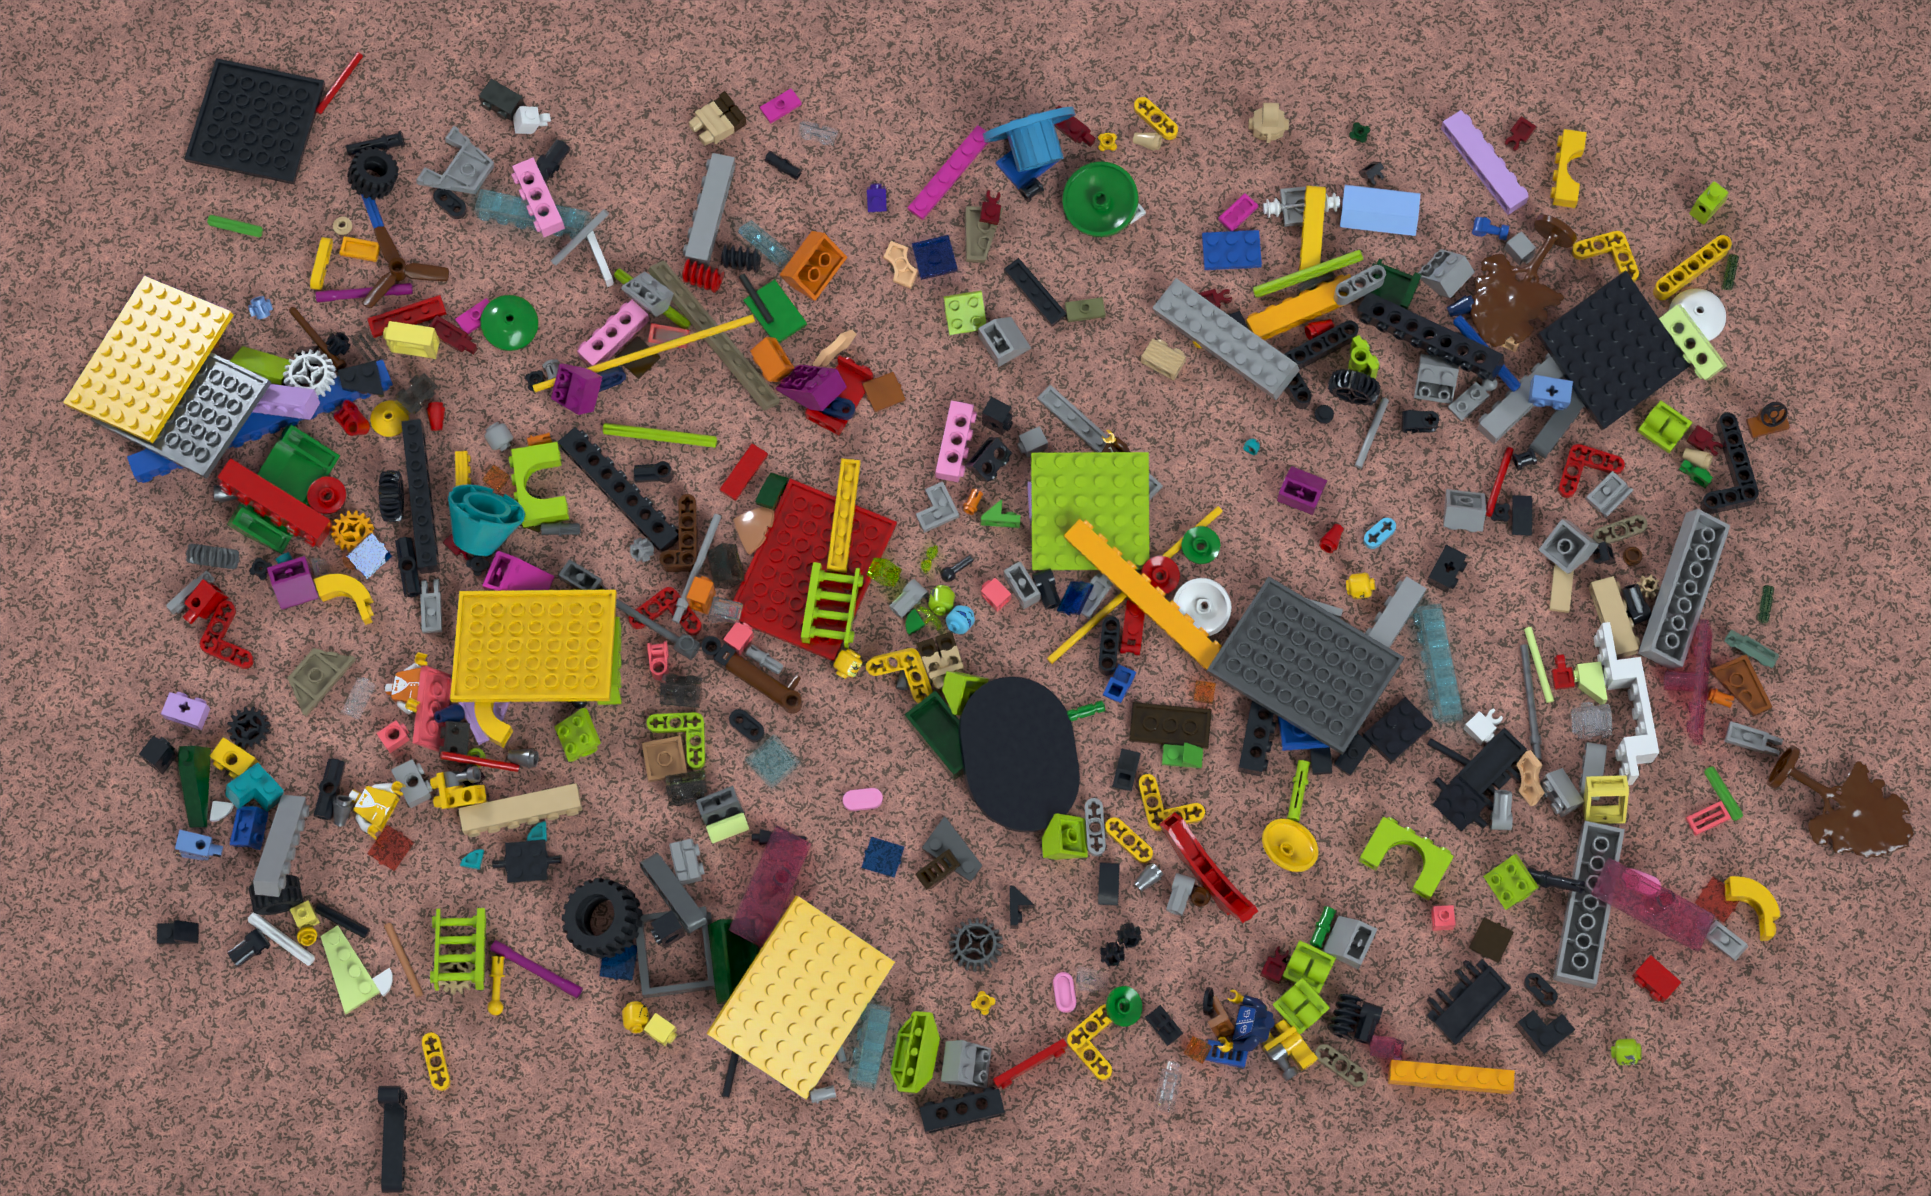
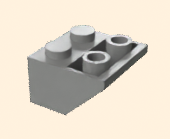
M1440 249L1418 273L1422 274L1421 280L1437 294L1451 298L1475 271L1464 255Z
M645 271L622 285L621 288L627 296L655 317L668 310L674 295L666 286L662 285Z
M1012 317L994 319L978 328V337L998 367L1031 349Z
M1421 354L1414 398L1452 404L1459 366L1454 363L1449 364L1441 357Z
M1563 768L1546 774L1540 783L1545 792L1543 796L1550 799L1553 812L1556 815L1559 814L1561 818L1581 807L1584 803V800Z
M1338 916L1323 952L1359 970L1377 928L1360 920Z
M964 1040L946 1041L941 1082L957 1086L987 1088L992 1048Z

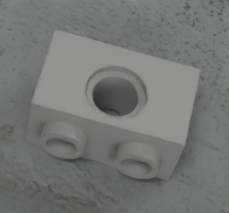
M411 759L391 769L396 781L406 785V787L401 788V791L410 808L432 798L430 792L433 789L428 780H423L421 775L425 773L420 763L415 764L414 760ZM413 779H417L418 784L414 787H410L409 782Z

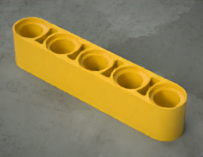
M1306 185L1299 271L1320 264L1326 187Z
M1725 235L1716 237L1660 278L1653 289L1654 297L1657 300L1668 299L1725 257L1731 248V239ZM1718 244L1723 245L1725 249L1719 248ZM1703 255H1707L1711 259L1707 260L1703 257ZM1688 266H1694L1696 270H1691ZM1677 276L1681 278L1682 281H1676L1674 277ZM1659 287L1665 288L1667 292H1662Z

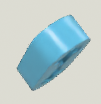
M1383 518L1367 531L1363 540L1365 546L1375 549L1392 536L1396 529L1394 520ZM1383 524H1385V525L1390 524V525H1391V527H1390V530H1391V531H1389L1388 529H1386V530L1382 533L1381 530H1382L1383 527H1384ZM1376 534L1379 535L1376 538V543L1368 542L1369 536L1374 537Z

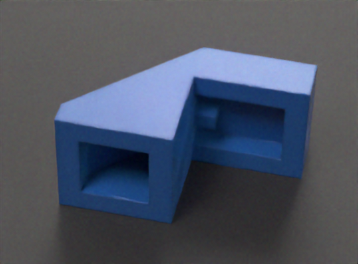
M1118 664L1113 677L1110 678L1103 696L1121 703L1128 693L1136 672Z

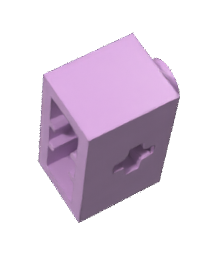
M169 692L161 715L167 720L202 730L210 708L203 699L195 698L193 700L184 693L177 692L174 694Z

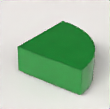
M915 608L908 614L906 619V632L908 636L925 627V623Z

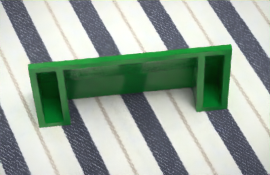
M289 425L284 428L257 475L310 507L307 499L309 487L315 480L329 476L340 455L293 425ZM239 503L227 525L242 535L282 554L293 536L287 532L288 529L282 525L280 527L276 526L270 521L271 518L266 515L264 517L260 516L254 511L255 508L248 505L246 507Z

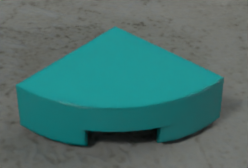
M546 821L539 822L528 833L527 841L546 840L547 842Z
M477 849L466 855L462 859L460 866L480 870L484 849Z

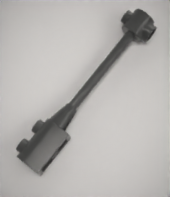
M570 559L558 575L561 581L576 590H608L603 585L601 578ZM616 600V608L675 643L674 650L689 660L696 656L701 643L685 633L678 637L622 601Z

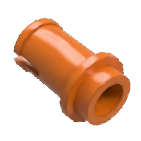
M548 432L537 436L530 435L527 438L528 446L552 443Z
M977 489L971 490L967 502L963 504V511L969 515H974L978 511L977 506L983 496V493L979 491L975 497Z
M1715 688L1710 689L1707 700L1712 704L1715 702L1731 708L1733 703L1729 701H1734V696L1719 692Z

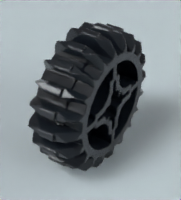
M1336 370L1330 376L1328 383L1329 392L1334 397H1338L1339 400L1351 404L1372 405L1376 403L1380 394L1381 386L1375 378L1370 377V375H1366L1363 372L1360 373L1357 370Z
M382 471L379 476L378 486L381 517L384 522L401 521L404 516L402 475L399 471Z

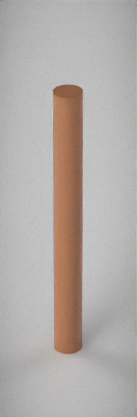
M392 923L384 925L416 998L424 995Z

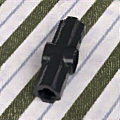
M557 139L545 155L542 154L536 162L545 183L549 178L554 177L555 171H559L560 163L571 150L562 140ZM528 180L525 184H532L534 181Z
M402 537L395 540L398 568L401 574L404 597L413 598L421 594L418 566L416 564L412 538ZM406 565H413L410 570H404Z
M328 758L324 777L319 785L320 792L314 817L322 820L332 819L334 811L333 801L340 794V784L346 765L344 761ZM328 786H334V790L331 793H325Z

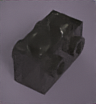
M425 373L420 377L416 374L409 381L411 386L407 390L402 388L395 395L398 399L394 403L407 415L411 413L415 415L423 407L421 403L425 399L429 401L436 394L434 390L438 386Z
M721 543L707 552L715 588L730 589L745 581L736 544Z
M674 673L663 674L660 683V704L699 708L702 700L703 678L694 675L678 676Z
M446 721L445 727L441 726L440 738L444 739L443 746H439L438 758H440L442 751L467 755L470 723ZM442 759V764L466 766V763Z
M705 770L665 776L669 806L696 803V800L709 795Z

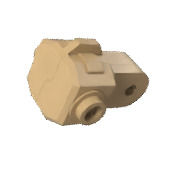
M1263 103L1262 108L1254 111L1253 118H1249L1248 129L1252 130L1254 137L1270 143L1271 140L1283 137L1285 130L1289 129V119H1285L1284 111L1279 109V103Z

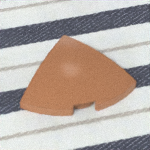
M760 507L733 519L741 542L749 555L757 550L766 540L765 534L768 531V527L772 528L774 522V510Z

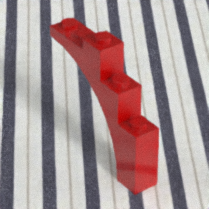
M1174 812L1159 824L1180 860L1190 867L1199 884L1209 891L1221 911L1227 915L1231 914L1241 923L1250 920L1253 915L1259 912L1256 906L1238 891L1216 866L1182 817Z

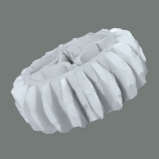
M311 349L308 354L303 350L301 356L295 354V360L289 359L291 365H285L286 372H283V376L286 378L284 379L285 385L314 389L317 397L320 394L325 397L324 391L331 392L329 385H335L333 379L336 378V373H334L336 368L332 365V360L328 359L326 354L321 355L318 350L315 354ZM310 364H318V365H321L322 367H319V366L313 367V366H311ZM308 370H310V372H311V376H310V377H311V381H310V379H309V371H308ZM298 384H309L310 387H303Z

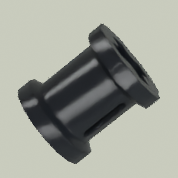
M1035 177L1031 179L1032 182L1019 188L1020 194L1027 202H1030L1032 197L1039 192L1042 193L1044 191L1042 184Z
M1528 448L1526 452L1512 455V460L1518 471L1527 465L1537 464L1536 455L1531 448Z

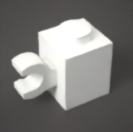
M520 106L513 115L515 134H532L538 126H547V122L551 121L550 114L543 113L539 115L538 107Z
M1491 709L1486 717L1479 711L1464 726V730L1480 746L1484 742L1488 744L1496 736L1494 734L1496 730L1494 725H1498L1503 719L1502 716L1498 719L1492 718L1495 709Z

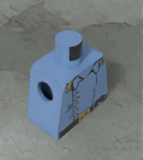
M179 830L175 852L176 856L208 861L209 856L221 858L223 846L213 844L212 837ZM199 846H205L204 849H197Z

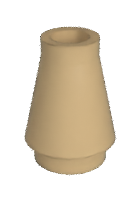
M1135 132L1133 143L1152 151L1155 149L1159 150L1162 143V135H1158L1157 132Z
M1689 448L1685 449L1682 456L1683 459L1689 461L1694 466L1706 470L1709 469L1713 460V456L1709 455V452Z

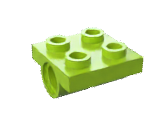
M982 291L943 296L949 335L978 331V328L986 324Z
M1358 335L1352 339L1348 370H1357L1376 379L1379 361L1375 355L1372 356L1367 341L1365 339L1362 340L1361 336Z
M1660 400L1637 432L1670 454L1693 422Z
M581 708L554 726L568 762H573L580 757L595 753L598 750L597 746L601 744L587 708Z
M1517 854L1512 855L1483 876L1505 910L1526 899L1533 891L1539 888Z
M1299 940L1282 978L1295 984L1304 977L1319 994L1336 957Z
M1304 977L1272 1004L1288 1023L1296 1028L1299 1034H1302L1330 1009V1006Z

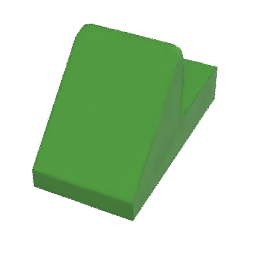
M1002 500L981 516V525L1020 528L1021 515H1017L1014 512L1002 514Z
M1184 742V746L1164 744L1162 765L1202 768L1203 748Z

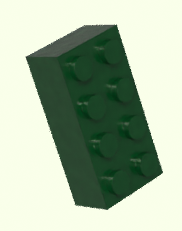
M934 691L905 713L904 719L950 777L956 780L964 773L958 734L959 719L952 713L939 694Z
M719 919L707 925L717 1004H726L758 955L754 919Z

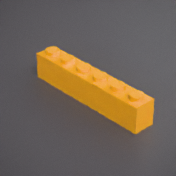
M1339 275L1332 282H1323L1316 289L1311 291L1305 290L1295 298H1286L1277 306L1270 305L1263 312L1250 314L1246 319L1249 330L1265 341L1345 306L1338 305L1334 301V292L1336 286L1351 278V275ZM1339 292L1341 296H1347L1346 292Z
M1391 1060L1389 1063L1388 1084L1511 1094L1514 1091L1515 1070Z

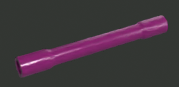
M412 283L395 284L384 296L413 294ZM373 287L316 291V301L320 303L365 298Z
M497 940L493 942L490 951L505 957V959L552 983L576 999L583 990L577 984L556 975Z

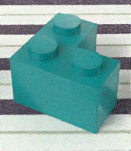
M256 763L226 785L225 796L237 809L254 798L268 812L279 804L284 790L259 763Z

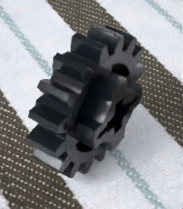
M253 706L250 711L247 707H244V712L236 710L238 715H231L233 722L227 723L231 727V729L227 730V733L231 735L230 740L232 742L235 741V745L238 747L242 744L244 750L248 746L254 750L255 744L261 747V741L268 740L265 735L271 734V731L267 729L271 727V723L267 722L268 716L263 715L264 712L261 709L256 712V708ZM256 718L260 719L262 726L256 724ZM237 730L242 732V739L238 737Z

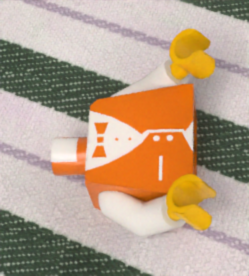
M418 652L415 655V663L404 669V671L397 672L394 683H387L385 686L386 694L391 695L392 700L397 702V706L406 714L416 713V707L420 704L417 701L421 666H427L425 659L428 657V654Z

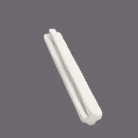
M253 912L248 917L250 924L260 929L261 932L307 966L314 962V955L260 915Z

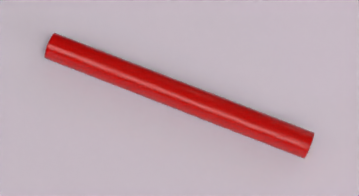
M357 52L320 102L316 109L318 114L321 115L363 58L361 53Z
M1507 447L1486 507V516L1491 517L1514 451L1511 447Z
M442 751L440 759L514 772L519 771V765L445 751Z

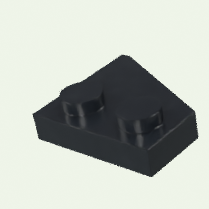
M376 360L338 370L343 390L385 397Z

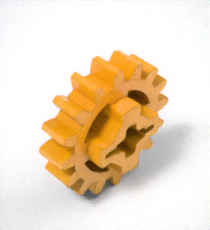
M355 510L354 514L347 511V516L340 514L341 519L334 520L336 526H331L333 531L331 535L335 539L336 546L339 545L341 550L347 547L349 553L353 548L356 552L359 551V547L366 549L365 543L371 544L369 537H374V526L371 524V519L366 518L365 513L359 516L357 510Z

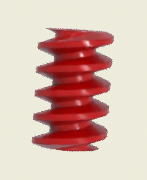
M688 258L682 271L683 282L688 283L690 281L691 285L697 283L698 288L704 286L705 290L711 288V291L716 293L723 282L724 271L721 275L718 274V268L711 272V266L704 270L703 263L698 268L697 261L690 265V259Z

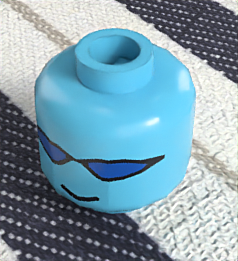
M962 605L953 608L946 617L948 629L959 635L966 633L975 622L973 611L969 607Z

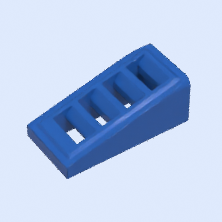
M1208 1040L1204 1060L1242 1069L1245 1068L1247 1051H1240V1061H1236L1237 1051H1233L1231 1060L1228 1059L1229 1051L1224 1052L1223 1058H1219L1221 1050L1217 1047L1216 1055L1212 1057L1213 1046H1223L1224 1043Z

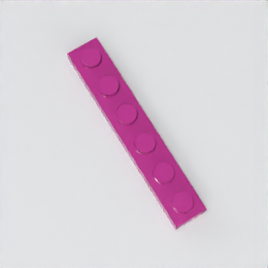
M979 125L974 128L908 206L910 212L921 220L929 214L988 144L984 142L982 136L983 133L987 132Z

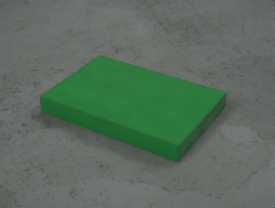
M775 279L756 291L773 317L774 321L767 324L750 296L743 299V302L767 335L776 338L779 343L807 326L805 319Z

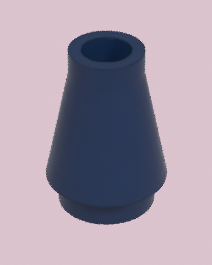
M1465 295L1450 306H1447L1450 318L1471 313V306L1474 304V300L1471 295Z
M452 704L434 713V719L437 723H459L465 716L463 707L457 704Z

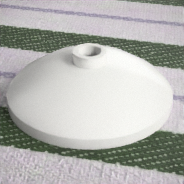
M1688 289L1679 293L1672 300L1669 310L1677 304H1681L1708 341L1717 337L1723 330L1726 322V311L1723 303L1713 293L1704 289ZM1696 309H1701L1703 313H1698ZM1678 323L1676 331L1682 333L1684 326L1682 323ZM1693 338L1688 340L1689 342L1696 343Z
M1207 578L1192 579L1183 584L1175 594L1173 601L1180 607L1178 611L1183 615L1187 613L1195 621L1193 624L1198 629L1202 627L1209 636L1221 631L1228 623L1232 608L1230 597L1226 590L1216 581ZM1202 602H1206L1208 608H1204Z

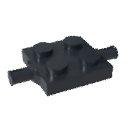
M1460 775L1448 785L1439 777L1435 779L1433 783L1441 792L1433 805L1461 832L1473 822L1482 830L1488 825L1480 817L1482 809L1488 802Z
M546 840L505 843L506 854L504 860H492V864H495L492 867L493 869L505 868L507 883L548 880L549 864L561 863V855L549 856L546 851Z

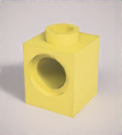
M309 901L290 909L300 930L320 923L313 905Z
M657 1013L654 1014L644 1028L646 1034L664 1046L667 1043L671 1044L677 1036L675 1033L676 1027Z

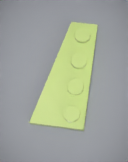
M337 925L321 936L322 943L344 1012L348 1014L379 994L380 991L340 927Z

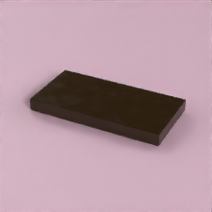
M1133 702L1129 742L1184 746V742L1208 749L1212 709Z

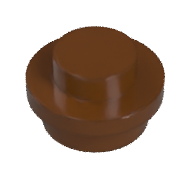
M1636 547L1626 548L1622 555L1623 561L1629 566L1638 565L1643 557L1642 552Z
M1196 887L1191 892V901L1196 906H1205L1211 899L1209 891L1203 887Z

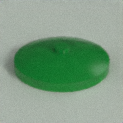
M1093 162L1084 165L1072 174L1065 185L1062 202L1069 222L1078 231L1092 237H1108L1121 232L1131 223L1138 209L1139 195L1133 178L1125 169L1110 162Z

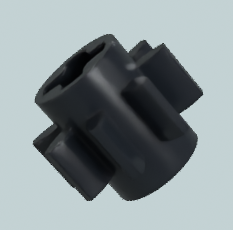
M337 332L336 335L331 333L325 343L328 345L327 350L335 356H339L340 353L345 355L351 346L348 343L349 338L342 332Z
M1133 923L1123 924L1120 930L1116 931L1119 945L1124 943L1126 948L1135 947L1142 940L1140 927L1134 928Z
M1106 942L1105 948H1100L1101 962L1105 961L1108 967L1119 966V962L1125 960L1124 946L1120 947L1117 942Z

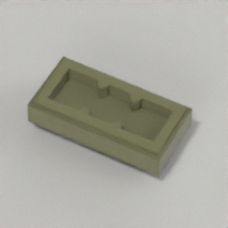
M1103 297L1065 302L1068 322L1106 317Z

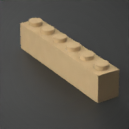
M576 783L458 808L462 831L464 835L469 837L479 836L480 832L484 831L495 833L500 831V828L507 826L508 829L517 828L521 823L526 822L529 825L539 823L540 819L545 818L547 820H555L559 818V815L567 814V816H574L579 814L578 811L583 810L579 788Z

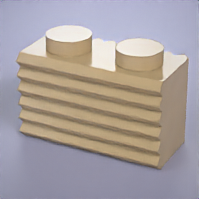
M1152 339L1141 356L1142 364L1172 380H1175L1186 362V356H1184L1183 351L1177 348L1173 350L1161 339Z

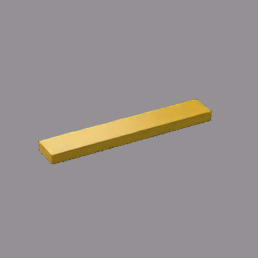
M841 458L827 571L847 573L861 460Z

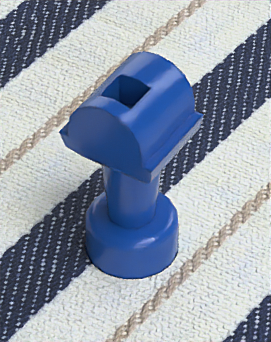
M1475 218L1472 229L1473 235L1483 237L1486 234L1499 235V239L1506 241L1509 231L1508 225L1503 224L1500 228L1491 225V220L1488 218Z

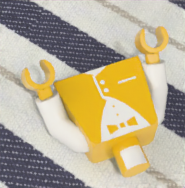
M396 781L394 783L374 784L372 787L366 786L363 793L356 790L351 791L349 797L356 804L353 809L356 813L355 819L362 831L368 833L373 839H377L375 836L376 832H382L400 800L396 794L403 795L400 789L406 787L405 784Z

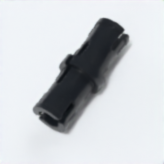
M769 151L765 157L766 159H764L765 162L777 168L780 173L784 172L795 180L802 174V169L794 166L788 159H783L772 151Z

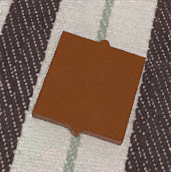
M894 372L862 383L867 394L866 399L870 401L874 413L906 400L901 390L902 385L898 383Z

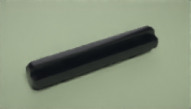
M321 902L316 905L314 911L317 914L362 938L368 936L370 931L368 927Z

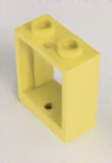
M389 321L388 327H385L383 338L386 340V344L391 352L436 359L440 340L435 328Z
M1627 775L1586 777L1583 803L1584 821L1599 824L1626 822L1629 796ZM1619 796L1618 805L1591 806V797Z

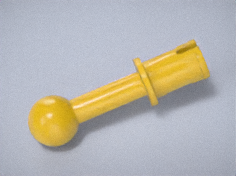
M491 956L492 965L489 977H493L492 1000L488 1003L487 1009L491 1015H499L504 1008L503 1003L500 1001L501 977H505L503 975L505 957Z

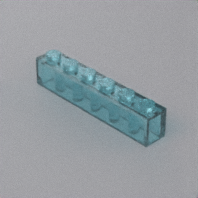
M480 189L474 209L479 219L483 221L492 219L502 225L511 223L521 229L529 227L537 231L533 223L536 219L534 215L530 217L526 208L529 205L527 200H522L521 197ZM555 205L565 229L553 235L559 237L567 235L573 239L592 221L591 213ZM543 212L540 216H546L548 212Z
M1441 603L1419 606L1416 613L1413 614L1414 624L1419 627L1417 640L1423 647L1421 660L1422 663L1426 662L1427 669L1424 670L1426 682H1430L1428 696L1434 703V707H1432L1433 719H1437L1438 724L1461 721L1463 711Z

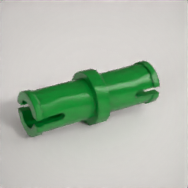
M1327 906L1323 908L1324 910L1319 922L1315 924L1316 929L1309 942L1310 945L1316 948L1322 947L1326 934L1330 932V924L1336 913V910Z

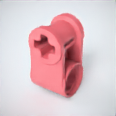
M664 641L663 644L653 645L647 643L652 677L659 681L664 680L669 675L668 642ZM657 667H664L662 672L654 671Z

